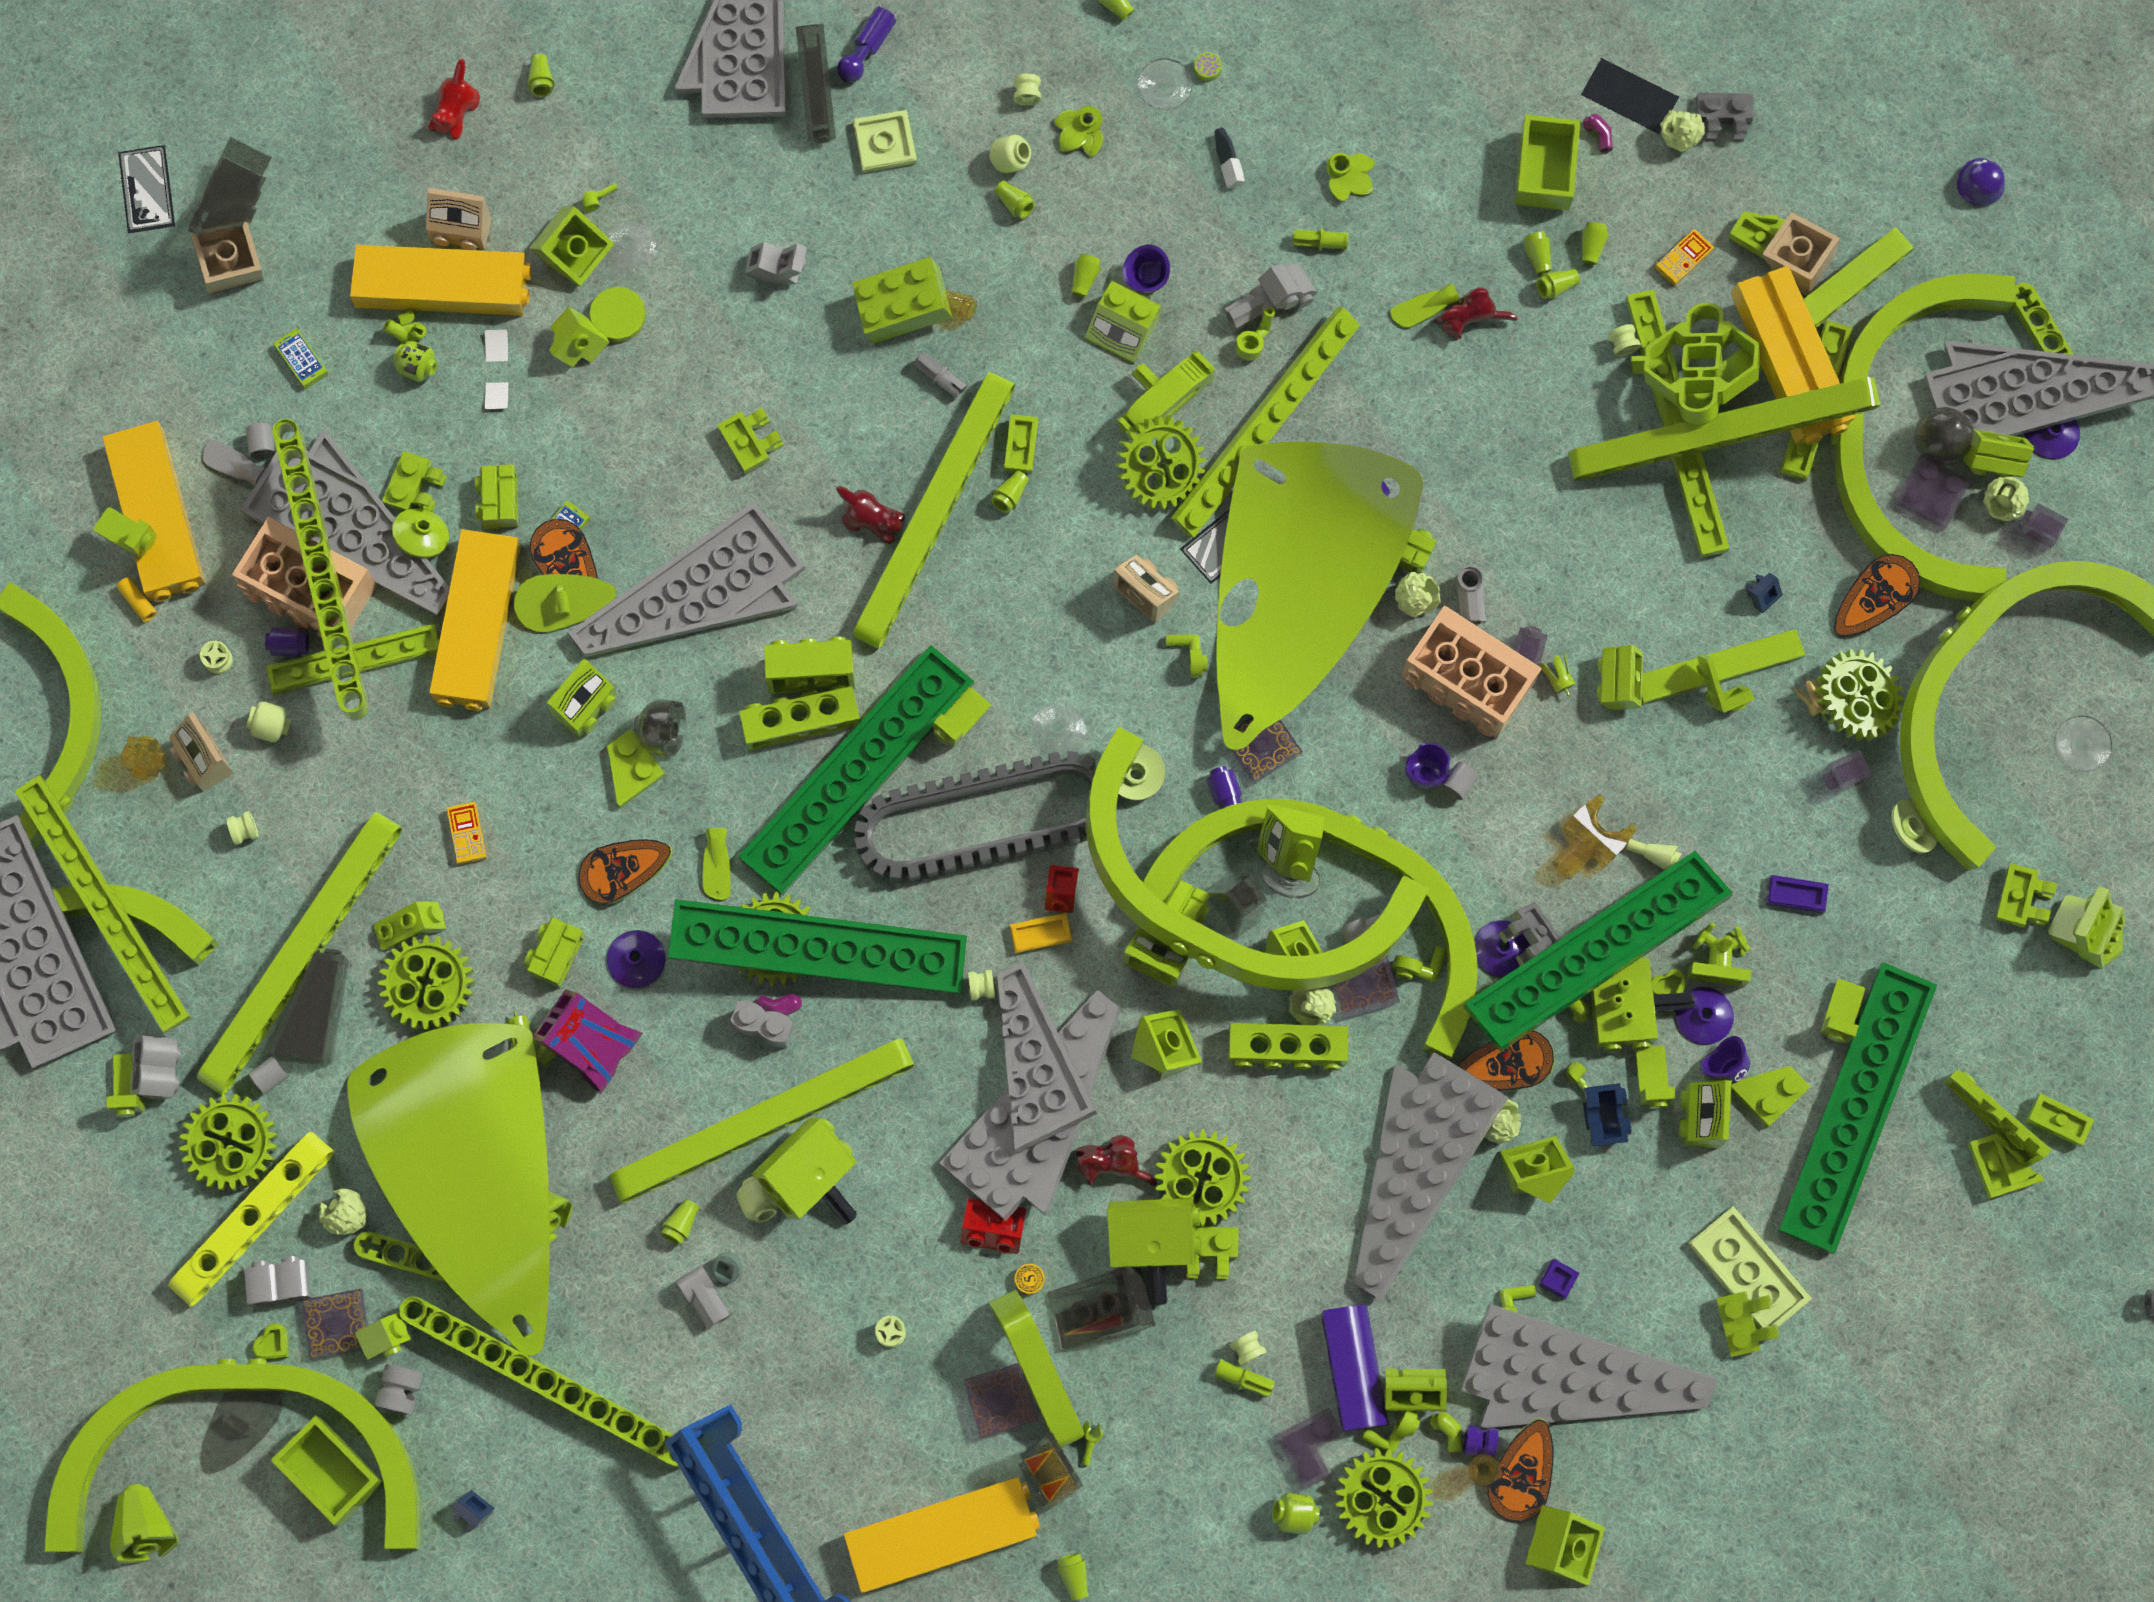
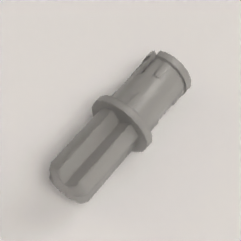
M926 352L921 353L915 360V366L933 380L932 383L934 385L938 384L954 399H957L961 394L953 386L961 392L966 389L967 385L948 371L949 367H943Z

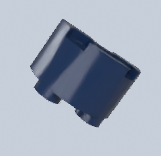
M1620 1083L1584 1088L1583 1092L1586 1102H1583V1112L1586 1130H1590L1591 1133L1590 1143L1592 1146L1628 1142V1135H1631V1123L1629 1117H1623L1622 1106L1627 1105L1625 1088H1621Z

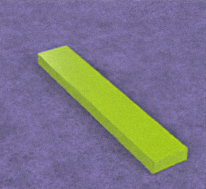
M1825 320L1820 339L1838 378L1853 328ZM1790 435L1779 473L1807 481L1819 441L1807 445L1806 442L1796 445L1792 435Z
M434 623L355 643L354 647L360 671L363 673L437 654L439 637ZM347 646L335 648L333 654L343 653ZM325 651L265 666L273 695L332 681ZM345 672L340 678L351 676L353 672Z
M1793 629L1711 653L1707 656L1712 658L1719 681L1723 682L1804 658L1806 654L1797 630ZM1694 658L1643 673L1642 705L1706 687L1705 681L1700 678L1697 672L1698 659Z

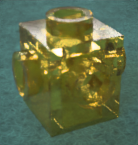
M143 735L140 738L128 736L127 744L122 750L121 764L130 772L132 777L147 780L148 776L158 778L159 771L164 769L167 754L164 753L165 750L157 742V739Z

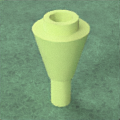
M1632 839L1629 840L1626 849L1643 855L1644 858L1664 871L1680 861L1682 853L1677 852L1678 846L1647 845Z

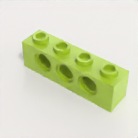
M843 684L833 686L827 692H805L800 698L791 700L789 697L778 698L773 701V704L764 706L760 703L750 704L745 707V710L739 711L748 751L856 727L860 723L853 686L846 687ZM830 704L836 709L832 714L825 715L820 712L824 705ZM796 711L807 713V717L802 721L794 720L792 715ZM769 717L779 719V723L775 727L764 725V721Z
M1230 1023L1228 1063H1235L1236 1068H1252L1253 1063L1264 1064V1068L1280 1069L1282 1064L1294 1065V1069L1298 1070L1311 1069V1065H1323L1324 1070L1335 1071L1341 1070V1066H1346L1348 1062V1026ZM1255 1040H1260L1265 1043L1267 1050L1263 1053H1256L1251 1049L1250 1044ZM1284 1041H1290L1295 1045L1296 1051L1292 1054H1286L1281 1050L1280 1044ZM1313 1042L1322 1043L1325 1047V1053L1321 1055L1312 1053L1310 1044Z

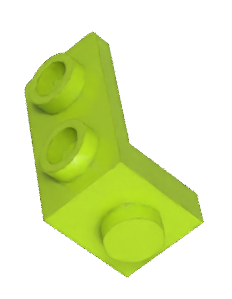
M111 507L104 511L93 527L95 533L140 559L151 549L157 537V534L149 524L142 520L136 523Z
M1705 654L1697 656L1699 662L1697 672L1700 678L1705 681L1707 687L1705 697L1711 707L1723 713L1729 710L1734 712L1745 708L1746 703L1755 700L1752 690L1743 685H1738L1723 692L1712 658Z
M969 687L945 715L941 714L934 721L932 727L935 731L934 735L946 745L949 743L954 748L987 712L991 704L972 687Z
M415 901L374 923V929L381 950H388L419 933H439L447 929L439 903L429 901Z
M1842 979L1836 981L1820 1030L1821 1034L1828 1036L1830 1040L1838 1043H1848L1856 1036L1859 1026L1855 1025V1021L1865 992L1864 987Z
M1665 1046L1638 1047L1635 1049L1640 1106L1649 1105L1650 1109L1667 1108V1104H1670L1675 1099V1088L1669 1087Z
M132 1053L115 1054L113 1056V1096H106V1108L116 1114L117 1117L134 1116V1113L145 1112V1098H141L137 1094L131 1095L130 1093L133 1069Z

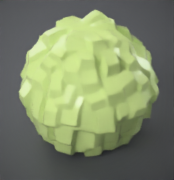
M1669 110L1660 124L1662 138L1665 140L1666 145L1680 152L1687 151L1693 148V146L1698 145V142L1701 141L1705 134L1704 122L1701 120V115L1696 113Z
M1999 477L1988 484L1983 503L1993 518L2003 521L2018 519L2025 513L2029 503L2028 490L2019 479Z
M1408 573L1405 577L1401 578V582H1399L1398 587L1395 589V600L1399 603L1397 605L1398 608L1412 617H1417L1422 613H1431L1441 602L1439 585H1436L1433 577L1426 576L1424 573Z
M1328 987L1293 990V994L1290 995L1289 1012L1301 1025H1323L1330 1021L1333 1013H1336V1002L1333 993Z
M1509 1099L1506 1101L1484 1136L1485 1139L1502 1144L1518 1136L1521 1128V1122L1519 1121L1521 1115L1518 1113L1517 1103Z
M338 1189L333 1192L341 1197L339 1200L333 1199L329 1207L320 1203V1222L331 1234H353L365 1226L367 1206H365L358 1192L349 1189Z

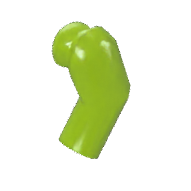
M1441 1411L1439 1414H1433L1430 1418V1425L1434 1430H1441L1447 1435L1448 1453L1463 1452L1461 1425L1446 1412Z

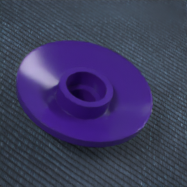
M2076 420L2054 425L2059 429V433H2054L2050 427L2024 433V437L2033 445V452L2040 457L2051 460L2062 459L2070 455L2078 446L2080 428Z
M1497 920L1486 924L1481 928L1474 940L1478 965L1486 973L1500 978L1505 977L1520 967L1515 958L1531 946L1523 933L1507 942L1509 946L1508 951L1504 952L1499 949V943L1503 942L1499 933L1507 929L1508 925L1512 923L1506 920Z
M641 930L628 931L618 936L610 945L607 953V966L612 977L620 984L630 988H641L653 983L661 975L666 961L665 951L661 942L654 935ZM634 952H638L641 955L640 959L636 962L630 960V955Z
M1698 987L1689 990L1688 992H1692L1695 998L1694 1008L1675 1011L1676 1024L1680 1032L1690 1041L1701 1045L1714 1044L1724 1039L1730 1032L1734 1021L1733 1008L1725 995L1713 988ZM1702 1010H1709L1711 1018H1704L1701 1014Z

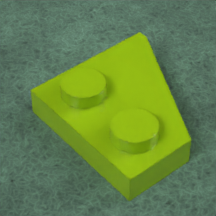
M1743 212L1729 233L1728 238L1763 258V252L1786 219L1778 218L1779 215H1759L1753 212Z
M631 729L607 746L616 800L620 808L666 776Z
M1791 1066L1744 1078L1731 1085L1733 1093L1767 1128L1811 1088Z
M1998 1133L1967 1143L1988 1200L2044 1181L2043 1176L2031 1169L2024 1162L2025 1159L2017 1151L2012 1150Z

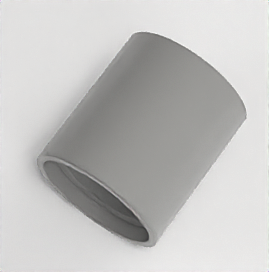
M255 423L246 427L249 456L254 459H260L262 455H266V457L273 456L275 449L272 426L268 423Z
M1457 762L1446 780L1442 783L1441 788L1453 798L1462 801L1479 776L1468 765Z
M271 1056L248 1073L264 1095L289 1077L274 1056Z

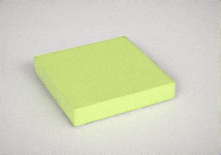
M907 110L852 119L862 173L917 164Z

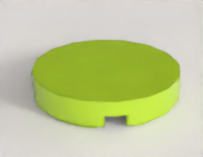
M618 286L608 288L599 293L591 303L589 313L592 325L605 335L608 340L618 343L629 341L637 336L643 329L642 327L647 316L644 302L639 295L629 288Z

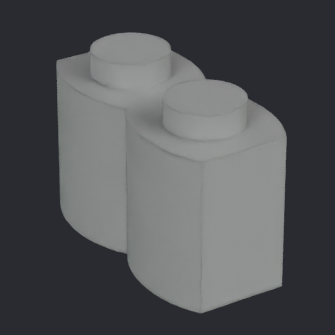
M1298 263L1288 266L1284 264L1272 266L1258 278L1275 308H1284L1285 310L1292 307L1305 308L1314 301L1313 297L1318 293L1302 266Z
M738 1001L730 1019L733 1028L740 1034L752 1038L760 1037L766 1044L776 1048H787L795 1030L793 1022L784 1014L774 1011L765 1012L762 1007L750 1001Z
M145 1035L134 1038L132 1050L133 1069L130 1081L131 1095L137 1094L141 1098L161 1100L173 1098L174 1093L178 1091L179 1078L175 1073V1065L178 1064L181 1057V1049L177 1046L176 1038Z
M300 1256L284 1257L281 1259L282 1263L270 1265V1262L266 1260L251 1263V1268L244 1269L248 1306L255 1308L312 1299L308 1263L305 1260H300Z

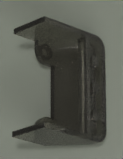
M230 136L195 208L187 231L200 236L242 227L244 222L250 224L257 210L255 205L262 193L260 189L266 179L263 174L272 157Z

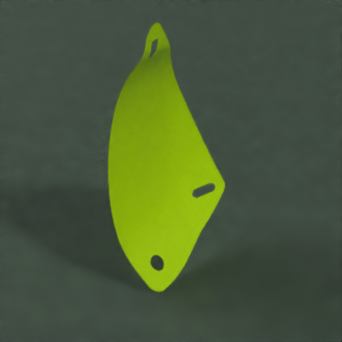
M1289 441L1266 443L1247 447L1241 453L1226 528L1217 616V683L1223 740L1228 748L1232 750L1245 748L1264 729L1295 709L1327 676L1365 625L1399 565L1416 520L1423 490V479L1419 471L1412 465L1375 450L1326 442ZM1260 459L1281 471L1286 477L1285 483L1278 484L1258 472L1254 467V462ZM1385 478H1393L1397 481L1400 488L1397 497L1389 498L1382 492L1381 484ZM1244 579H1253L1259 589L1255 611L1247 621L1239 626L1225 625L1220 620L1221 605L1225 597L1238 582ZM1244 714H1250L1254 719L1244 733L1234 729V726Z
M502 1023L453 1025L416 1035L370 1057L350 1073L347 1080L348 1101L358 1141L382 1191L415 1243L457 1295L480 1317L500 1331L519 1352L528 1356L538 1354L544 1346L547 1322L550 1226L545 1123L531 1031L524 1026ZM509 1038L517 1040V1045L514 1048L490 1060L483 1058L485 1050ZM378 1069H386L387 1075L380 1084L371 1086L369 1084L370 1076ZM515 1315H523L533 1329V1332L523 1337L513 1323L512 1319Z

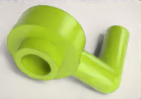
M1265 308L1261 324L1255 332L1244 331L1238 335L1235 343V352L1240 358L1255 360L1261 356L1264 347L1263 339L1270 332L1275 316L1273 308Z
M1196 634L1166 635V646H1189L1190 678H1202V672H1208L1207 655H1202L1200 637Z
M1435 946L1429 968L1423 966V963L1416 959L1402 955L1394 957L1391 968L1396 971V976L1403 979L1412 980L1413 976H1419L1434 982L1439 978L1446 949Z
M1535 1285L1502 1289L1499 1293L1502 1308L1518 1313L1513 1300L1536 1297Z
M1402 1411L1389 1439L1380 1436L1368 1428L1364 1430L1361 1439L1384 1452L1387 1448H1391L1393 1454L1402 1439H1405L1407 1435L1412 1437L1420 1424V1420L1416 1419L1418 1412Z

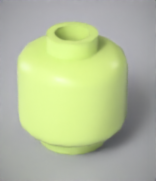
M1010 135L996 139L990 148V161L994 168L1003 174L1025 169L1031 157L1029 144L1019 135Z
M259 702L256 707H251L246 728L250 729V735L254 738L277 742L281 735L287 736L291 719L286 718L287 712L284 707L267 702Z
M752 1176L742 1182V1187L737 1192V1201L744 1216L749 1220H755L759 1223L773 1218L777 1213L778 1205L758 1181Z

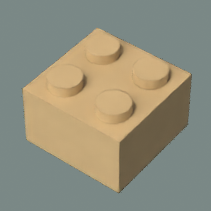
M246 217L190 231L208 294L263 280L261 266Z

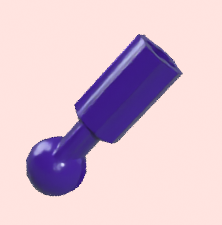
M880 6L875 7L854 39L857 48L853 54L843 57L838 62L837 72L843 81L850 83L859 80L863 76L864 59L868 54H876L897 21L894 17L895 15L889 10Z

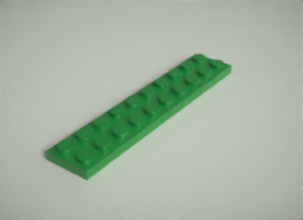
M930 645L738 856L739 859L783 896L933 730L934 721L941 714L945 715L966 690L974 685V680Z
M1695 850L1464 1004V1009L1497 1049L1502 1052L1730 899L1733 892Z
M675 899L667 959L960 995L962 991L967 935Z
M1882 962L1880 964L1857 1025L1859 1027L1856 1036L1850 1041L1777 1230L1778 1232L1832 1255L1836 1253L1937 984Z

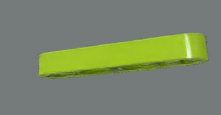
M2024 282L2015 285V302L2012 308L2037 351L2062 352L2063 354L2074 355L2035 288ZM2019 293L2022 295L2027 294L2028 298L2025 301L2024 299H2018L2017 295ZM2028 306L2030 309L2025 312L2024 310ZM2038 314L2043 319V325H2032L2029 316ZM2048 337L2054 339L2057 343V349H2047L2043 344V339Z
M367 1231L359 1234L354 1241L355 1252L365 1260L447 1283L440 1274L439 1276L434 1275L437 1270L433 1266L427 1271H422L418 1268L417 1261L420 1256L424 1255L418 1245ZM369 1238H372V1243L383 1247V1241H386L387 1244L383 1248L382 1259L378 1258L380 1252L369 1249L368 1253L365 1254V1249L361 1247L362 1241L367 1242ZM395 1246H401L405 1250V1256L400 1262H392L389 1259V1251Z

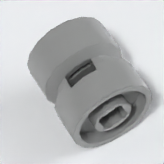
M385 1364L381 1379L384 1388L378 1390L374 1406L413 1416L417 1401L414 1392L420 1390L424 1374Z

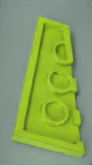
M1957 1069L1943 1081L1995 1134L1998 1133L2012 1150L2017 1151L2025 1159L2024 1162L2028 1166L2044 1159L2052 1151L1989 1094L1977 1086L1975 1080L1968 1073Z

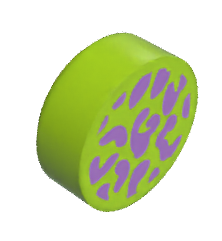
M1204 52L1198 55L1194 62L1195 75L1200 80L1207 82L1218 78L1222 67L1220 58L1211 52Z

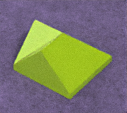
M1305 920L1271 930L1268 933L1265 953L1283 956H1306L1323 953Z
M1180 1009L1140 1018L1131 1057L1156 1069L1160 1080L1203 1063Z
M1556 1136L1500 1151L1512 1195L1527 1192L1551 1204L1575 1173L1573 1164Z

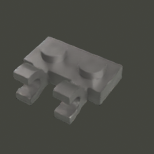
M1698 92L1696 96V114L1701 115L1702 122H1705V141L1717 140V133L1720 132V123H1732L1733 141L1744 142V134L1748 132L1747 124H1752L1754 119L1753 94Z
M1535 902L1517 910L1511 915L1514 922L1508 925L1507 929L1499 933L1504 943L1511 941L1521 933L1531 946L1515 958L1520 966L1561 940Z

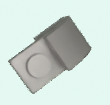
M762 242L750 248L745 274L766 282L783 285L796 284L799 274L806 265L805 254L807 247L797 243L783 250L767 242Z

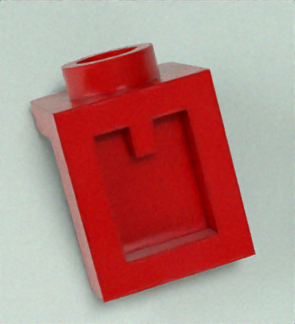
M1050 865L1045 896V910L1058 913H1073L1079 868Z

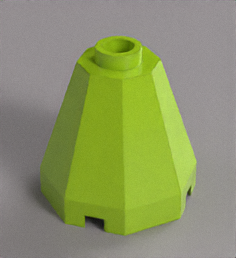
M142 1484L127 1486L117 1498L110 1541L112 1556L117 1558L119 1563H143L151 1560L148 1554L158 1551V1557L167 1555L179 1545L176 1530L148 1487H143Z

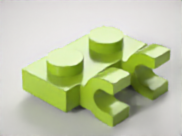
M763 407L747 417L740 411L717 424L745 474L770 461L768 452L776 451L784 446L776 430L760 441L754 433V429L762 428L771 423Z
M403 451L382 502L384 505L400 511L413 509V506L433 512L436 501L432 500V495L420 492L424 481L443 487L447 476L443 475L444 471L442 469L430 467L432 464L430 459Z
M2010 863L2007 868L1995 920L2023 928L2027 920H2029L2033 924L2044 927L2049 922L2051 911L2031 906L2033 893L2051 900L2052 895L2054 896L2058 883L2037 879L2039 870Z
M1195 1226V1237H1201V1255H1196L1194 1265H1186V1279H1198L1199 1258H1215L1216 1280H1228L1229 1259L1238 1258V1228Z
M1747 1291L1716 1298L1731 1357L1761 1351L1759 1341L1771 1340L1780 1336L1777 1324L1756 1329L1752 1315L1754 1311L1772 1307L1770 1295L1748 1299Z

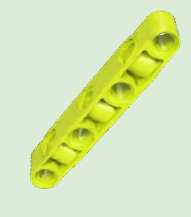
M314 1132L306 1134L174 1275L168 1287L190 1307L198 1303L334 1155V1150ZM299 1167L300 1175L298 1178L288 1181L287 1172L289 1169ZM253 1211L257 1212V1222L254 1225L247 1226L245 1223L247 1214ZM208 1257H215V1267L211 1271H205L203 1267L204 1261Z

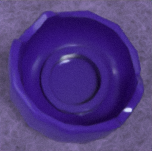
M1422 743L1414 753L1408 755L1405 763V775L1412 784L1421 789L1436 788L1448 776L1450 756L1443 747L1435 743Z

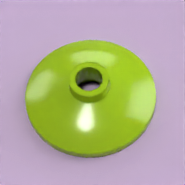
M413 508L405 510L395 518L392 525V537L396 545L403 552L413 557H435L444 551L449 541V531L445 522L438 515L426 509Z

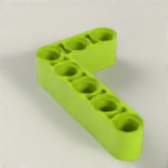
M1013 1290L989 1302L1000 1328L1011 1345L1057 1449L1059 1450L1086 1437L1037 1325L1017 1290Z

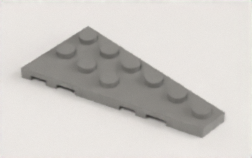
M1024 962L997 974L1003 1021L1002 1029L1005 1041L1008 1089L1012 1111L1011 1119L1014 1130V1149L1016 1153L1097 1114Z

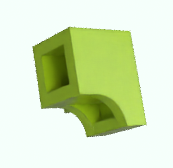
M569 306L550 326L554 332V341L549 349L551 354L571 367H574L581 357L592 363L609 344L607 337L599 332L586 316Z

